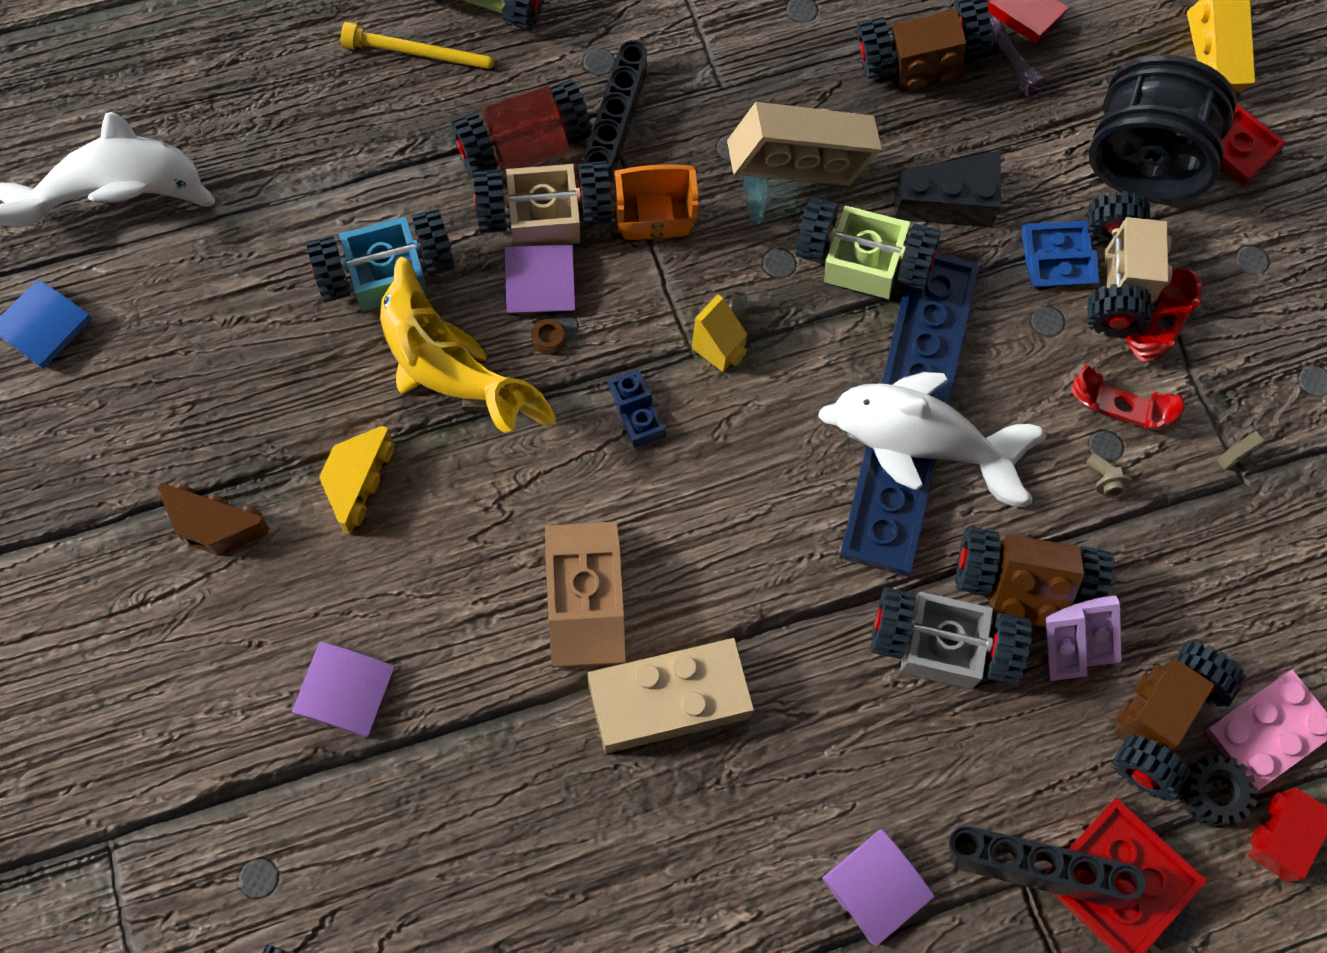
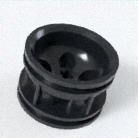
M1153 55L1138 58L1123 65L1114 73L1109 82L1103 103L1105 117L1097 125L1089 148V162L1093 171L1105 184L1121 193L1122 191H1128V195L1134 192L1139 193V197L1145 196L1147 201L1177 202L1195 198L1205 193L1214 185L1218 178L1224 154L1221 140L1228 134L1236 110L1237 99L1232 85L1220 72L1211 66L1182 56Z

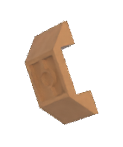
M617 522L546 525L545 553L552 668L625 664L624 609Z

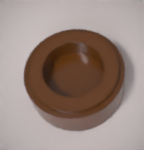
M554 319L539 321L532 329L533 346L538 352L545 355H553L560 352L566 343L564 326Z

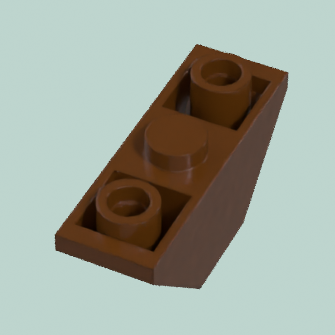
M160 483L158 487L174 531L185 545L219 556L267 535L270 529L263 519L262 513L252 507L243 505L241 509L229 506V502L219 496L209 494L206 498L197 495L194 489L181 483H175L174 487Z

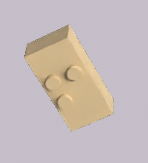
M762 102L754 103L727 140L734 175L847 186L852 184L882 150L873 115Z
M734 638L588 672V684L605 754L748 720L754 711Z

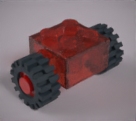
M572 79L551 87L540 86L481 106L480 110L485 125H483V121L477 112L451 121V129L456 140L457 149L460 152L459 155L471 178H474L473 173L477 171L497 170V160L501 171L506 172V169L524 168L569 152V144L589 138L592 132V124L589 121L591 118L587 112V105L583 101L582 92H579L578 85Z

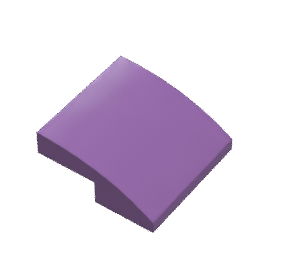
M572 245L505 247L507 314L575 311Z
M319 642L291 713L322 725H331L366 738L370 733L394 666L348 649Z
M881 829L822 877L842 908L851 914L869 942L875 946H878L935 897L911 863Z

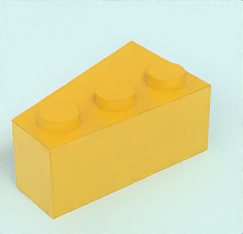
M1250 0L1198 1L1187 11L1197 61L1207 64L1220 72L1230 82L1235 93L1243 92L1255 84Z

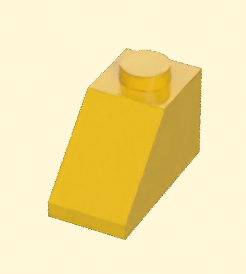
M717 294L695 318L692 349L722 372L730 364L736 366L747 352L745 348L747 333L724 298Z

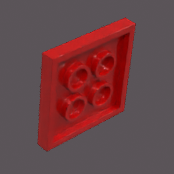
M1114 798L1072 843L1068 850L1137 867L1146 879V887L1140 902L1132 909L1120 910L1055 893L1052 894L1113 953H1145L1207 880L1119 799ZM1053 865L1044 875L1052 874L1055 871ZM1079 870L1074 873L1076 880L1082 884L1089 885L1095 882L1093 875L1088 871ZM1118 880L1115 882L1119 892L1125 895L1135 893V888L1129 881Z

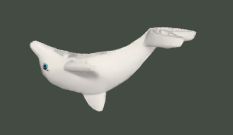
M109 112L105 114L102 123L101 137L66 156L35 188L16 183H0V200L5 202L0 204V225L24 226L35 223L55 206L65 201L88 196V199L93 202L115 203L128 200L146 192L184 199L204 207L212 206L215 203V199L201 184L193 161L181 150L158 140L136 136L124 118Z
M923 372L902 378L893 385L863 384L853 387L843 393L836 403L827 405L819 411V418L824 423L841 428L847 436L873 448L881 467L897 483L914 490H918L923 486L912 458L963 461L980 466L987 487L997 500L1015 507H1026L1032 504V496L1019 479L1015 464L1027 450L1044 442L1047 436L1040 426L1015 424L985 438L959 412L946 403L930 396L931 393L948 381L944 373Z

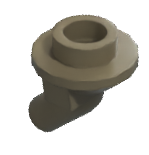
M1095 452L1087 460L1086 464L1103 475L1096 484V491L1099 494L1105 495L1108 498H1117L1124 495L1132 486L1131 478L1123 474L1121 467H1114Z

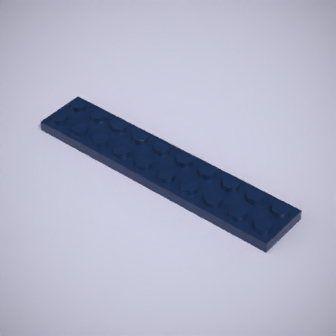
M937 253L925 290L904 285L881 384L893 385L902 378L923 372L944 373L948 381L931 393L930 396L947 405L949 404L980 264ZM866 445L839 558L904 576L910 575L936 459L912 458L923 484L921 488L914 490L897 483L881 467L874 449Z

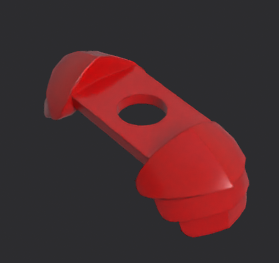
M1187 268L1172 269L1171 281L1168 286L1165 285L1159 294L1158 300H1160V303L1152 314L1150 326L1144 328L1141 334L1134 332L1133 335L1126 337L1128 346L1140 361L1154 360L1166 354L1176 344L1177 336L1192 311L1198 307L1202 298V284L1197 273ZM1166 316L1174 317L1177 320L1170 328H1160L1157 326V322Z
M1085 365L1073 380L1072 393L1086 408L1093 412H1099L1145 427V429L1163 430L1171 428L1180 420L1185 410L1184 400L1181 395H1173L1171 393L1162 395L1159 392H1154L1151 394L1150 399L1127 393L1103 385V375L1096 373L1088 365ZM1121 399L1128 402L1132 407V411L1123 412L1115 406L1114 401Z

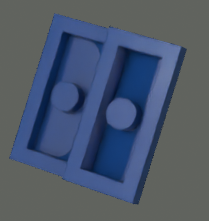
M1088 221L1024 224L1021 227L1025 260L1032 288L1100 283L1097 250H1092L1091 237L1088 233Z
M37 279L0 316V339L17 349L26 359L45 369L92 318L62 294Z

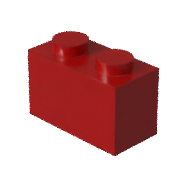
M1293 788L1282 793L1278 792L1272 797L1266 808V811L1270 814L1264 825H1259L1250 838V843L1253 846L1248 854L1249 858L1288 883L1305 879L1327 835V807L1298 788Z

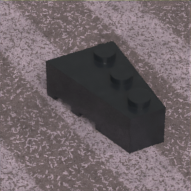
M1001 150L902 170L895 189L894 218L904 221L992 227L1001 209Z

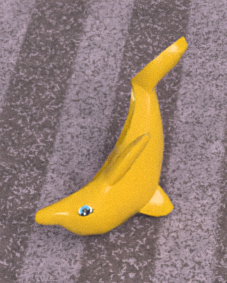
M405 257L398 258L394 267V280L381 300L380 321L384 337L392 354L399 363L396 373L398 391L401 394H405L421 384L447 396L486 400L488 411L494 424L503 433L516 429V418L519 411L543 426L556 424V417L551 406L542 393L533 385L524 380L495 374L475 360L485 361L487 354L474 338L458 327L444 321L427 300L411 262Z

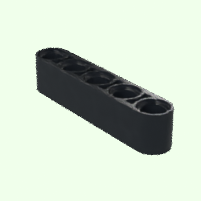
M637 40L626 41L619 48L584 154V163L606 161L610 184L619 162L647 72L648 51L646 46Z
M971 826L956 828L949 838V859L956 868L1115 909L1129 910L1140 902L1146 887V879L1137 867L1106 858ZM962 842H969L976 847L977 851L972 855H963L956 850V846ZM1007 851L1015 857L1016 861L1010 865H1003L995 859V855L998 852ZM1038 861H1047L1053 865L1055 871L1052 874L1043 875L1035 869L1034 864ZM1079 870L1088 871L1093 875L1095 882L1089 885L1082 884L1076 880L1074 873ZM1118 880L1129 881L1134 886L1135 893L1125 895L1119 892L1115 882Z

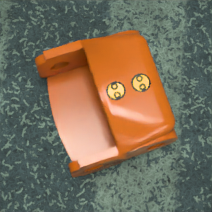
M648 165L614 171L617 232H621L624 239L642 240L684 237L694 228L699 207L694 166Z

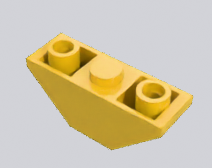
M384 426L377 427L334 445L319 476L336 518L346 534L351 535L354 526H359L362 523L366 513V506L364 504L369 493L374 494L380 482L379 471L383 462L387 463L393 454L394 442L392 441L389 429Z

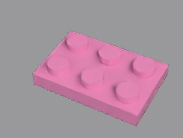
M1292 669L1204 730V732L1220 753L1225 755V759L1233 757L1237 759L1236 766L1244 764L1248 768L1244 774L1246 777L1253 774L1256 781L1251 782L1250 786L1251 788L1258 787L1259 791L1327 741V712Z

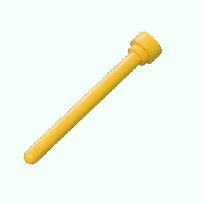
M344 22L341 31V47L356 50L357 47L362 48L365 45L484 69L493 68L495 63L492 57L367 33L364 28H360L359 24Z

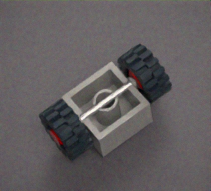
M885 587L875 615L870 648L871 653L897 659L902 658L900 673L969 689H973L982 680L983 674L986 679L1016 685L1023 676V669H1025L1027 664L1026 657L1029 656L1030 650H1028V647L1031 644L1030 635L1032 633L1031 621L1026 618L997 613L991 625L993 611L991 607L919 592L916 596L914 593Z

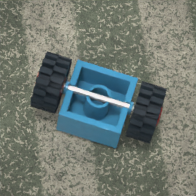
M439 209L411 215L417 240L412 239L406 217L340 233L339 237L345 254V258L342 261L334 236L306 242L311 269L323 302L328 303L351 296L345 274L346 271V273H350L361 311L381 307V300L394 280V267L397 259L400 257H405L411 262L424 294H428L418 259L420 250L428 276L455 269L451 244Z

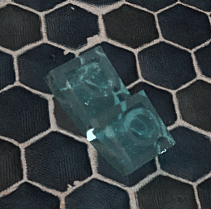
M738 175L739 177H744L743 191H748L746 207L752 208L750 221L763 223L767 201V178Z

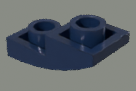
M639 369L607 380L614 404L633 448L666 437V429L653 405L652 394Z

